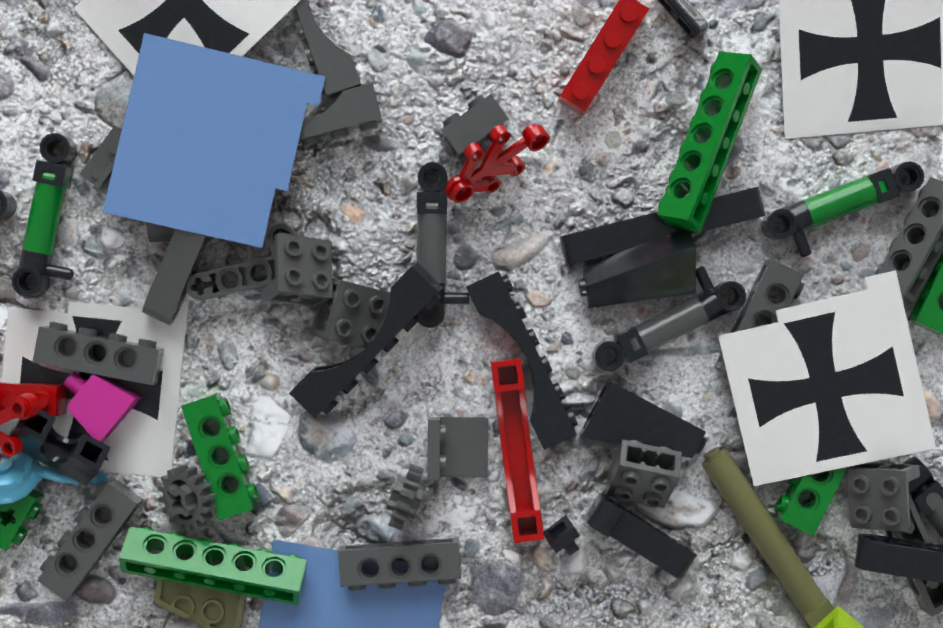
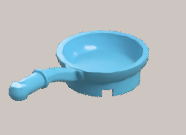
M0 446V505L14 503L26 497L37 486V483L41 481V478L75 484L76 486L82 484L51 467H42L38 460L23 452L12 457H6L2 453ZM99 471L88 484H98V486L102 482L106 484L109 480L108 475Z

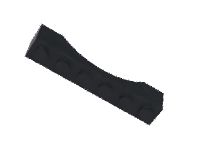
M418 262L412 265L391 287L390 302L385 320L369 346L346 361L315 367L289 394L314 418L321 412L328 415L339 403L335 398L342 391L347 395L359 383L355 379L361 371L368 374L379 362L375 357L382 350L388 353L400 341L396 338L398 333L402 329L408 333L420 320L416 315L423 308L429 311L441 299L437 294L443 287Z
M498 271L466 286L478 313L493 320L505 329L518 343L527 359L534 387L533 409L530 422L543 449L550 448L577 435L574 427L578 426V422L572 410L565 411L561 400L565 399V395L559 383L553 384L548 375L553 370L546 356L540 357L535 346L540 344L532 328L527 330L522 319L527 318L521 303H514L509 294L514 289L507 274L501 277Z

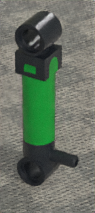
M58 133L48 134L41 140L40 153L47 162L36 160L32 181H36L33 199L18 270L14 272L12 277L13 289L22 296L43 295L50 286L49 276L70 281L74 275L73 269L51 265L66 188L70 189L74 168L66 165L71 164L77 156L75 142ZM62 142L64 152L61 156L55 157L53 148L57 143ZM33 274L36 278V285L30 290L26 285V278Z
M903 162L771 211L762 219V232L772 240L793 236L800 257H806L811 255L812 252L804 231L899 197L901 193L915 191L923 184L924 171L915 162ZM902 170H905L910 175L908 185H904L900 181ZM776 217L782 218L785 222V229L782 233L775 231L773 228V220Z

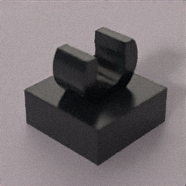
M566 515L543 531L546 540L556 553L564 548L571 556L579 550L574 540L580 534Z

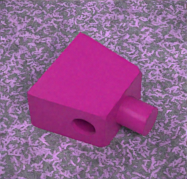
M74 371L63 383L67 389L75 394L68 403L67 409L90 436L100 442L107 440L141 399V396L106 376L93 374L86 381Z

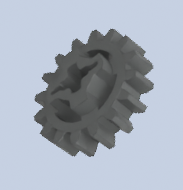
M187 464L167 471V475L161 477L164 484L158 486V490L163 493V496L158 499L159 502L165 504L166 507L163 508L162 512L170 514V523L177 521L178 529L185 527L187 531H191L207 525V521L213 519L211 511L216 510L217 506L211 503V499L216 498V494L210 493L209 489L212 487V483H205L206 474L204 472L197 474V467L189 468Z
M411 464L406 478L398 475L386 509L393 511L388 526L402 530L407 517L415 518L426 485L420 483L424 468Z

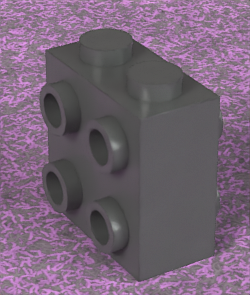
M492 94L486 98L483 95L478 96L468 104V111L460 116L456 112L443 122L444 126L441 129L442 139H440V144L450 158L455 155L458 160H461L465 157L464 150L469 144L477 142L481 146L487 140L492 143L493 141L489 137L491 130L498 125L507 127L509 118Z
M622 439L608 471L606 496L614 497L619 501L642 503L652 508H664L680 479L682 452L671 450L668 447L642 444L636 440L628 441Z

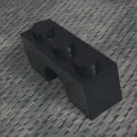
M39 410L35 417L26 420L17 418L8 436H15L21 440L23 444L22 452L85 486L99 472L111 448L85 433L78 439H69L61 436L52 426L56 418L42 410Z

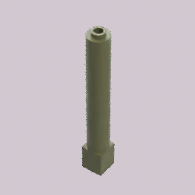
M719 447L713 448L703 456L705 461L701 464L798 609V613L808 628H814L835 608L824 596L726 448L720 450Z

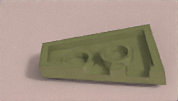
M157 579L153 602L184 619L188 618L204 628H242L247 596Z

